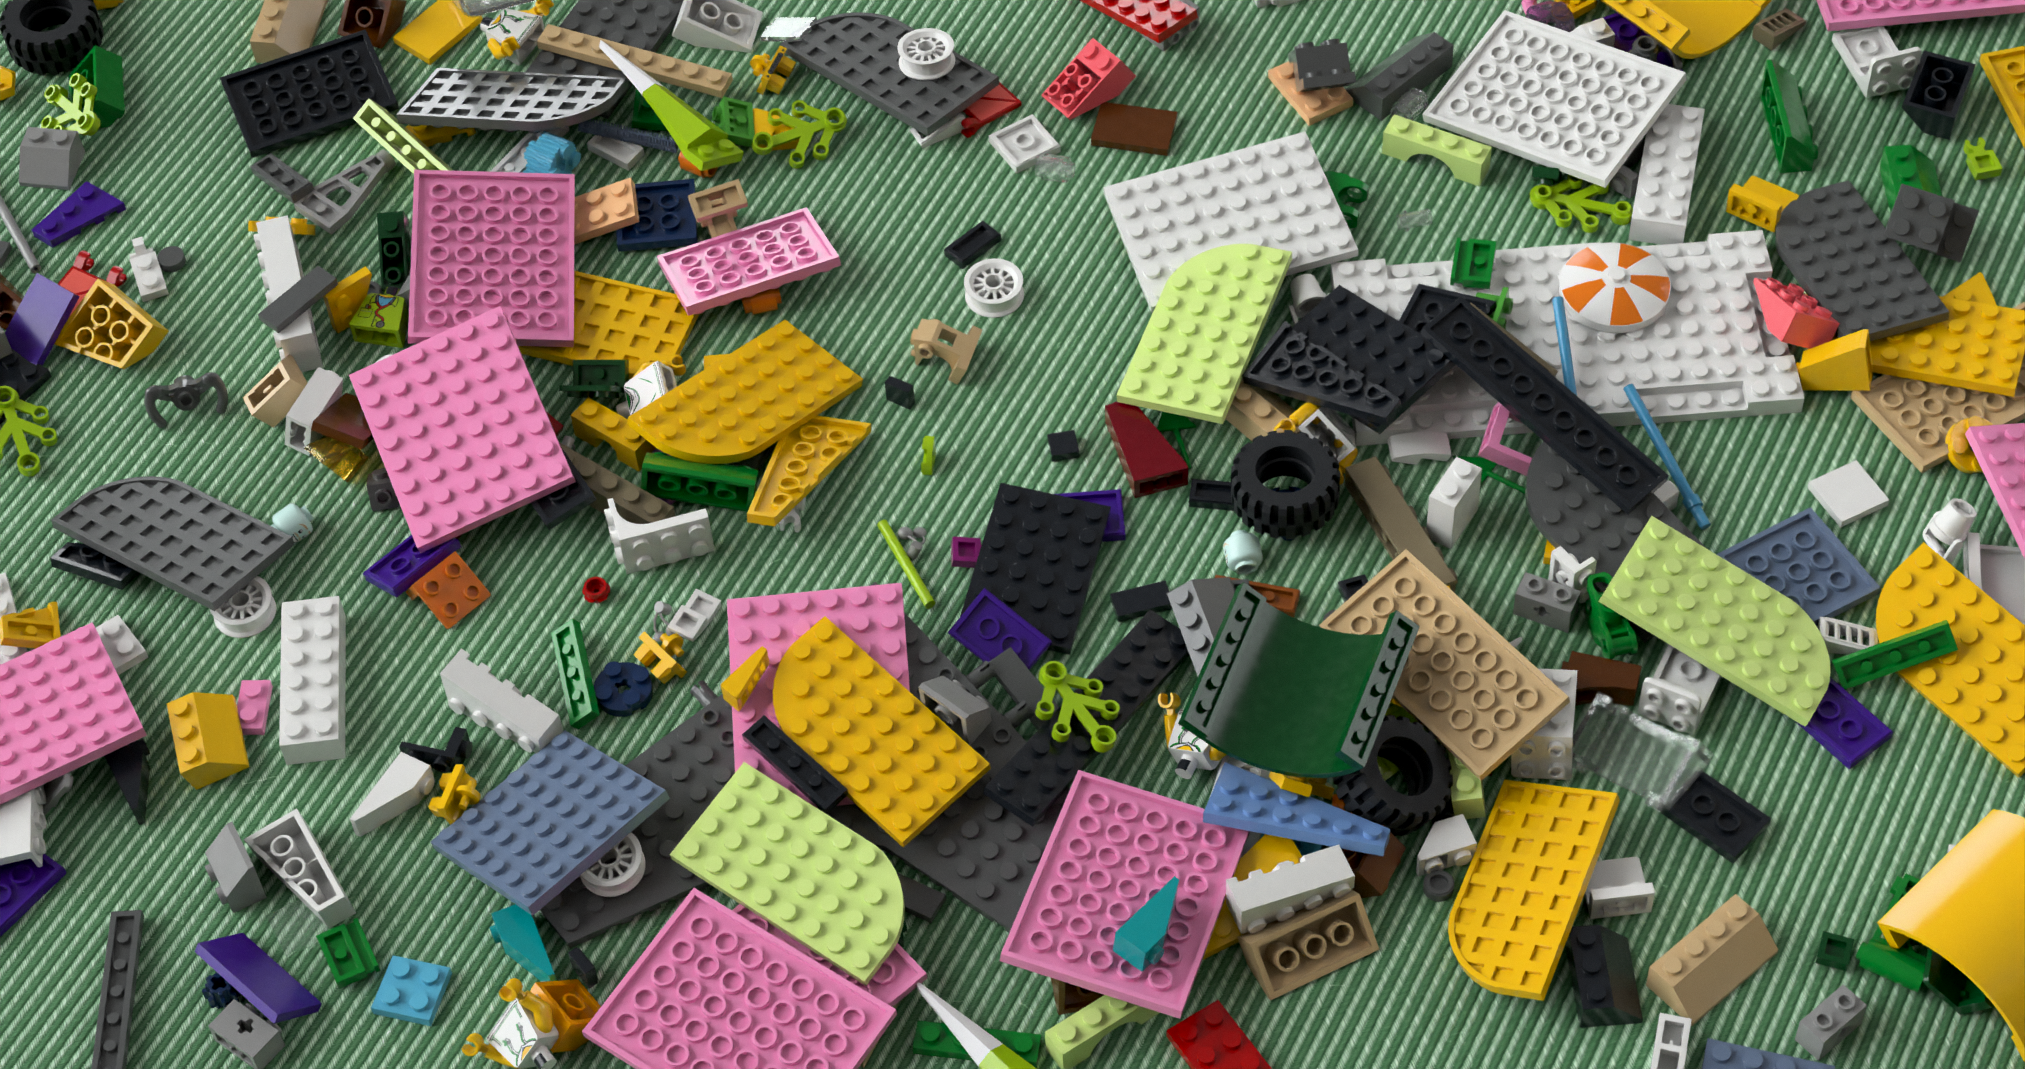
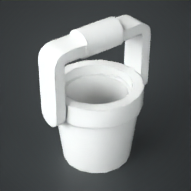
M1312 274L1297 276L1290 283L1293 305L1289 306V310L1294 324L1299 322L1297 316L1303 318L1326 295H1329L1322 291L1317 279Z
M1953 498L1942 511H1938L1933 515L1923 531V538L1927 545L1950 564L1964 545L1963 542L1967 538V533L1976 517L1975 509L1968 502ZM1937 539L1950 545L1946 553Z

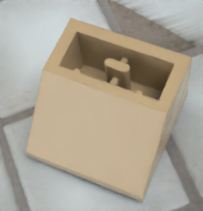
M289 354L243 397V400L253 417L274 428L286 417L307 385V381L294 357Z

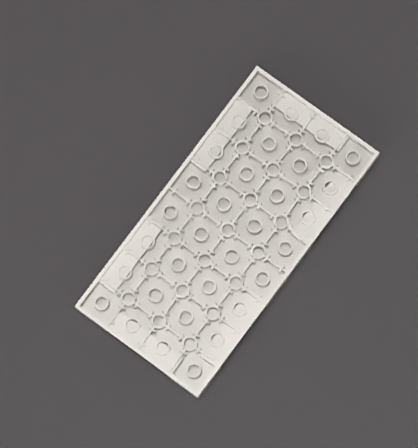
M1763 230L1708 234V240L1703 242L1637 246L1652 254L1662 263L1671 283L1670 297L1666 310L1658 320L1643 329L1628 333L1598 331L1578 322L1565 309L1577 396L1612 427L1642 424L1623 390L1629 384H1634L1655 423L1802 412L1804 394L1794 355H1790L1788 343L1781 342L1767 329L1753 282L1755 278L1767 280L1768 277H1772L1773 272ZM1601 242L1496 250L1490 289L1462 287L1463 284L1455 283L1454 286L1450 285L1453 260L1386 265L1385 259L1331 263L1330 272L1332 291L1341 285L1399 321L1418 284L1475 297L1477 292L1500 296L1503 287H1508L1509 298H1513V308L1511 314H1506L1505 317L1507 320L1506 330L1558 371L1556 378L1564 384L1552 299L1560 297V276L1566 262L1578 251ZM1455 365L1381 434H1378L1352 417L1356 446L1388 444L1387 439L1391 435L1426 431L1447 433L1448 439L1482 437L1485 434L1493 407L1498 401ZM1508 418L1503 435L1534 433L1525 424Z

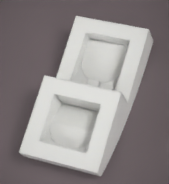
M1408 432L1391 435L1387 439L1393 462L1417 465L1421 458L1447 462L1452 455L1447 433Z
M695 589L686 605H681L667 629L693 642L714 618L721 607V600Z

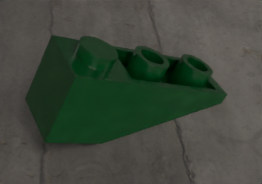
M404 211L377 213L382 292L386 291L389 286L401 289L410 271L409 219Z

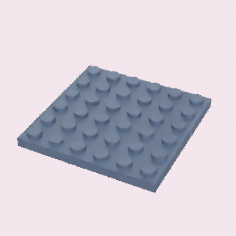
M564 730L538 753L532 755L525 764L512 772L496 788L489 791L478 804L466 810L448 828L443 829L431 841V844L438 853L531 915H534L666 803L670 797L665 789Z

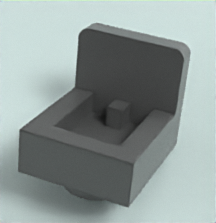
M386 468L377 469L368 474L367 491L372 511L399 507V501Z

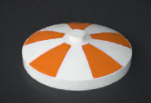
M1612 242L1595 244L1575 253L1564 265L1559 283L1560 297H1563L1564 307L1568 313L1583 325L1607 333L1634 332L1651 325L1666 310L1671 291L1669 275L1656 257L1639 247Z

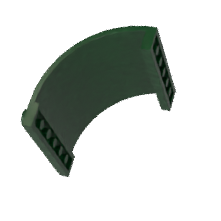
M1245 582L1238 585L1178 724L1224 754L1243 763L1274 773L1304 778H1329L1347 775L1365 768L1420 626L1395 610L1389 615L1382 634L1358 635L1331 631L1305 623L1276 609L1266 602V597Z

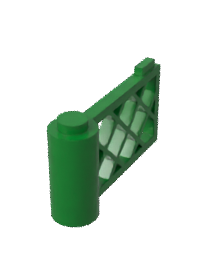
M1905 874L1904 878L1897 876L1890 889V893L1894 894V897L1885 914L1907 894L1905 891L1907 886L1913 888L1920 879L1909 874ZM1878 926L1869 943L1863 941L1858 949L1855 958L1860 960L1859 967L1919 993L1924 983L1923 972L1925 970L1926 957L1915 953L1912 946L1922 943L1910 938L1899 949L1892 948L1886 939L1881 938L1883 933Z

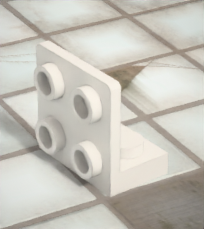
M1638 857L1597 861L1584 895L1590 919L1651 912L1655 891L1652 882L1645 883L1640 859Z

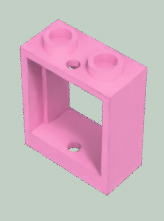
M1498 402L1493 407L1478 456L1527 476L1532 458L1500 444L1507 419L1511 418L1520 423L1522 422Z

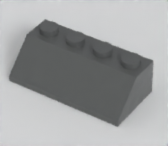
M1435 32L1414 37L1345 90L1351 95L1356 104L1382 121L1452 67L1454 45Z
M1229 577L1192 579L1167 593L1197 676L1200 674L1236 591Z

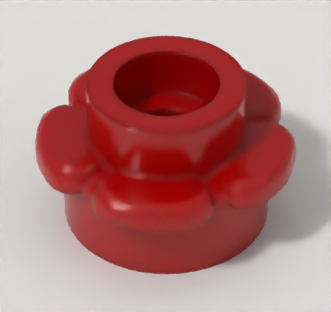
M601 577L589 578L584 583L582 593L585 595L584 599L589 603L605 601L608 598V593L611 591L609 584Z

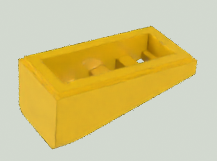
M760 647L720 685L724 700L737 711L742 709L770 664L765 647Z

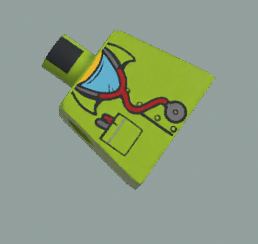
M389 286L385 294L370 293L366 296L349 323L355 342L398 348L404 347L409 311L406 300L403 297L396 296L400 291L399 288Z

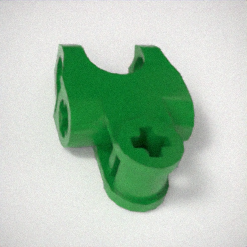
M1334 171L1324 172L1342 214L1352 219H1345L1349 229L1356 228L1359 223V211L1343 203H1362L1367 201L1369 186L1365 182L1347 174ZM1349 188H1357L1362 193H1356L1349 190Z
M1601 572L1591 574L1588 577L1587 591L1590 600H1586L1584 608L1585 618L1594 642L1601 647L1604 657L1608 659H1614L1615 656L1624 654H1637L1638 644L1636 635L1628 619L1598 602L1604 592H1597L1593 584L1605 582L1609 585L1613 579L1610 574Z

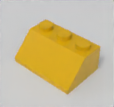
M192 692L166 703L180 774L196 790L249 768L236 699L233 695Z

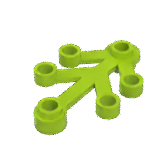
M73 74L69 80V85L74 88L73 103L67 99V89L60 85L48 86L44 93L47 102L55 107H61L66 113L56 118L50 115L45 116L41 122V128L78 131L83 136H92L98 131L100 119L93 112L94 99L97 93L96 86L86 82V77L81 74ZM83 97H84V98H85V104H84V111L82 112V111H81V109H82V101H83ZM73 120H76V123L72 124L71 126L67 128L63 127V125Z
M796 100L793 102L791 109L793 116L783 113L779 108H773L768 113V122L772 126L784 124L794 129L774 136L767 132H759L753 137L752 148L755 153L761 156L769 154L773 147L800 138L795 151L791 152L789 156L790 166L799 169L804 165L805 153L814 133L824 130L820 142L814 145L812 154L817 160H825L828 156V146L834 133L844 130L847 124V117L839 108L833 107L822 111L807 105L803 100ZM802 107L804 110L797 111L795 108ZM778 115L780 118L773 119L771 116ZM807 115L817 121L809 123L798 118ZM830 120H836L838 123H831ZM764 144V145H766L767 147H766V148H761V147H759L758 145ZM822 149L825 153L820 154L816 150ZM798 157L801 161L795 162L793 158Z
M1568 174L1567 180L1553 186L1537 185L1530 191V200L1533 206L1541 210L1547 209L1555 218L1557 226L1562 228L1571 225L1573 214L1582 224V229L1585 232H1596L1599 219L1594 215H1588L1585 210L1610 214L1612 222L1617 225H1627L1632 219L1633 208L1627 201L1609 204L1589 200V198L1595 195L1606 194L1609 191L1610 182L1606 188L1593 184L1571 195H1564L1561 193L1570 189H1579L1583 185L1582 179ZM1557 204L1566 206L1570 211L1561 210Z
M0 386V418L4 413L7 420L0 430V461L3 459V448L12 435L19 453L17 459L19 472L27 477L35 476L41 469L40 459L37 454L30 452L23 432L40 438L41 443L45 446H53L57 443V433L53 428H44L17 417L15 410L32 415L33 421L36 424H45L50 418L48 409L45 406H36L20 400L16 390L9 386ZM4 399H9L7 402H1ZM39 413H44V414H45V415L42 416V417H37V416H36V415L39 414ZM46 435H53L50 439L44 438ZM28 465L34 466L32 468H25Z
M1050 661L1042 666L1038 678L1045 687L1042 699L1036 706V716L1041 720L1051 719L1055 709L1052 703L1055 692L1057 691L1063 698L1058 722L1054 724L1052 730L1053 739L1058 742H1065L1069 739L1071 733L1069 724L1073 712L1092 736L1091 744L1093 748L1100 753L1110 751L1114 747L1117 738L1115 730L1106 725L1099 726L1086 709L1099 711L1106 720H1114L1118 717L1120 706L1116 701L1097 699L1102 694V682L1094 678L1086 679L1067 673L1066 667L1057 661ZM1070 687L1083 689L1085 695L1074 693ZM1107 708H1110V709H1112V710H1114V711H1113V712H1110V711L1107 710ZM1041 709H1047L1048 712L1042 711ZM1057 730H1063L1065 733H1060Z

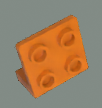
M456 551L421 577L406 591L412 601L419 596L446 629L454 626L491 595Z

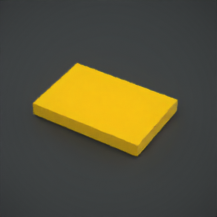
M437 0L393 37L396 45L431 65L477 27L482 21V15L457 0Z

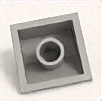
M28 127L20 145V186L70 190L85 154L78 131Z
M943 675L925 681L918 687L921 702L969 745L976 740L992 721L988 702L978 695L976 697L971 695L957 680L951 681Z
M233 822L227 823L205 852L210 864L204 867L211 882L218 880L220 887L215 888L222 905L228 903L232 912L235 913L267 897Z

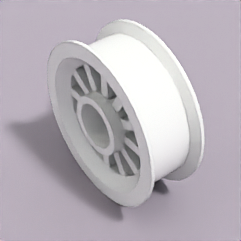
M934 28L916 29L905 34L898 42L899 67L910 78L917 80L937 79L948 74L955 65V56L953 54L954 41L949 34L942 30Z
M995 258L980 261L974 264L964 277L966 303L978 315L989 318L1003 317L1017 310L1023 302V275L1016 265L1007 260Z
M256 576L216 611L210 609V612L214 616L217 628L222 633L234 638H246L262 632L272 623L276 614V603L268 583L261 577Z
M630 832L580 875L587 889L600 896L615 897L631 891L640 882L645 872L646 862L637 837ZM608 859H616L612 864H604Z

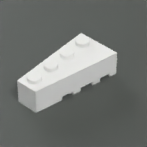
M460 649L440 673L449 702L448 705L455 713L460 715L463 713L471 717L479 726H487L495 730L501 738L517 742L527 752L533 751L538 753L555 736L563 732L559 714L529 694L522 697L515 684L507 679L503 683L497 680L490 673L491 668L482 662L477 666L469 661L470 654L463 649Z
M297 809L244 839L255 856L329 929L356 913L310 827Z
M1336 845L1304 855L1300 859V863L1297 864L1289 860L1278 863L1272 872L1263 873L1261 869L1249 873L1248 879L1238 882L1236 877L1226 879V904L1241 935L1247 932L1256 933L1275 920L1280 922L1288 920L1299 910L1304 908L1307 910L1314 909L1320 906L1323 900L1330 897L1340 898L1347 895L1354 888L1355 875L1340 845Z

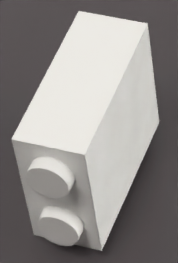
M320 367L317 368L286 415L285 445L310 456L323 436L311 430L313 421L342 396L343 378L339 377L337 373Z
M1456 457L1429 495L1426 528L1432 541L1451 549L1478 510L1482 468Z

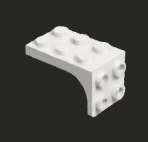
M1884 26L1849 29L1833 33L1832 36L1834 46L1865 98L1910 87L1918 64H1920L1922 51L1919 47L1899 51Z
M613 498L607 499L609 508L604 509L609 534L615 547L618 565L624 563L627 574L649 570L652 567L675 563L682 559L702 556L715 551L706 508L648 524H634L626 521L618 514Z
M1668 645L1653 678L1647 677L1643 682L1637 714L1644 716L1650 721H1658L1671 726L1677 731L1694 735L1721 676L1673 646Z
M1539 669L1569 696L1570 703L1511 754V774L1519 778L1569 780L1572 778L1577 670Z

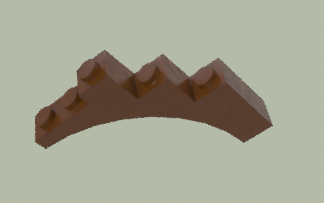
M1571 651L1569 662L1563 661L1562 670H1577L1575 706L1591 703L1634 705L1642 666Z

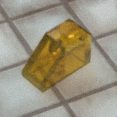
M330 437L309 443L304 448L347 483L369 458L361 449Z

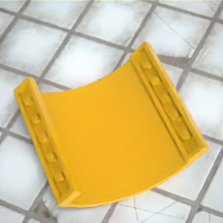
M1772 0L1601 1L1679 57L1694 59L1708 55L1733 40L1757 18Z
M1992 809L1877 923L1890 947L1899 949L1909 938H1912L1944 957L1965 974L2002 1015L2013 1033L2011 1038L2025 1062V818L2006 811Z

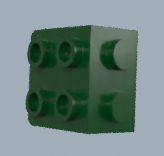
M573 360V385H559V391L567 392V397L619 398V393H625L624 385L629 381V360Z
M1928 947L1923 981L1930 990L1960 1015L1992 1008V1002L1965 974Z

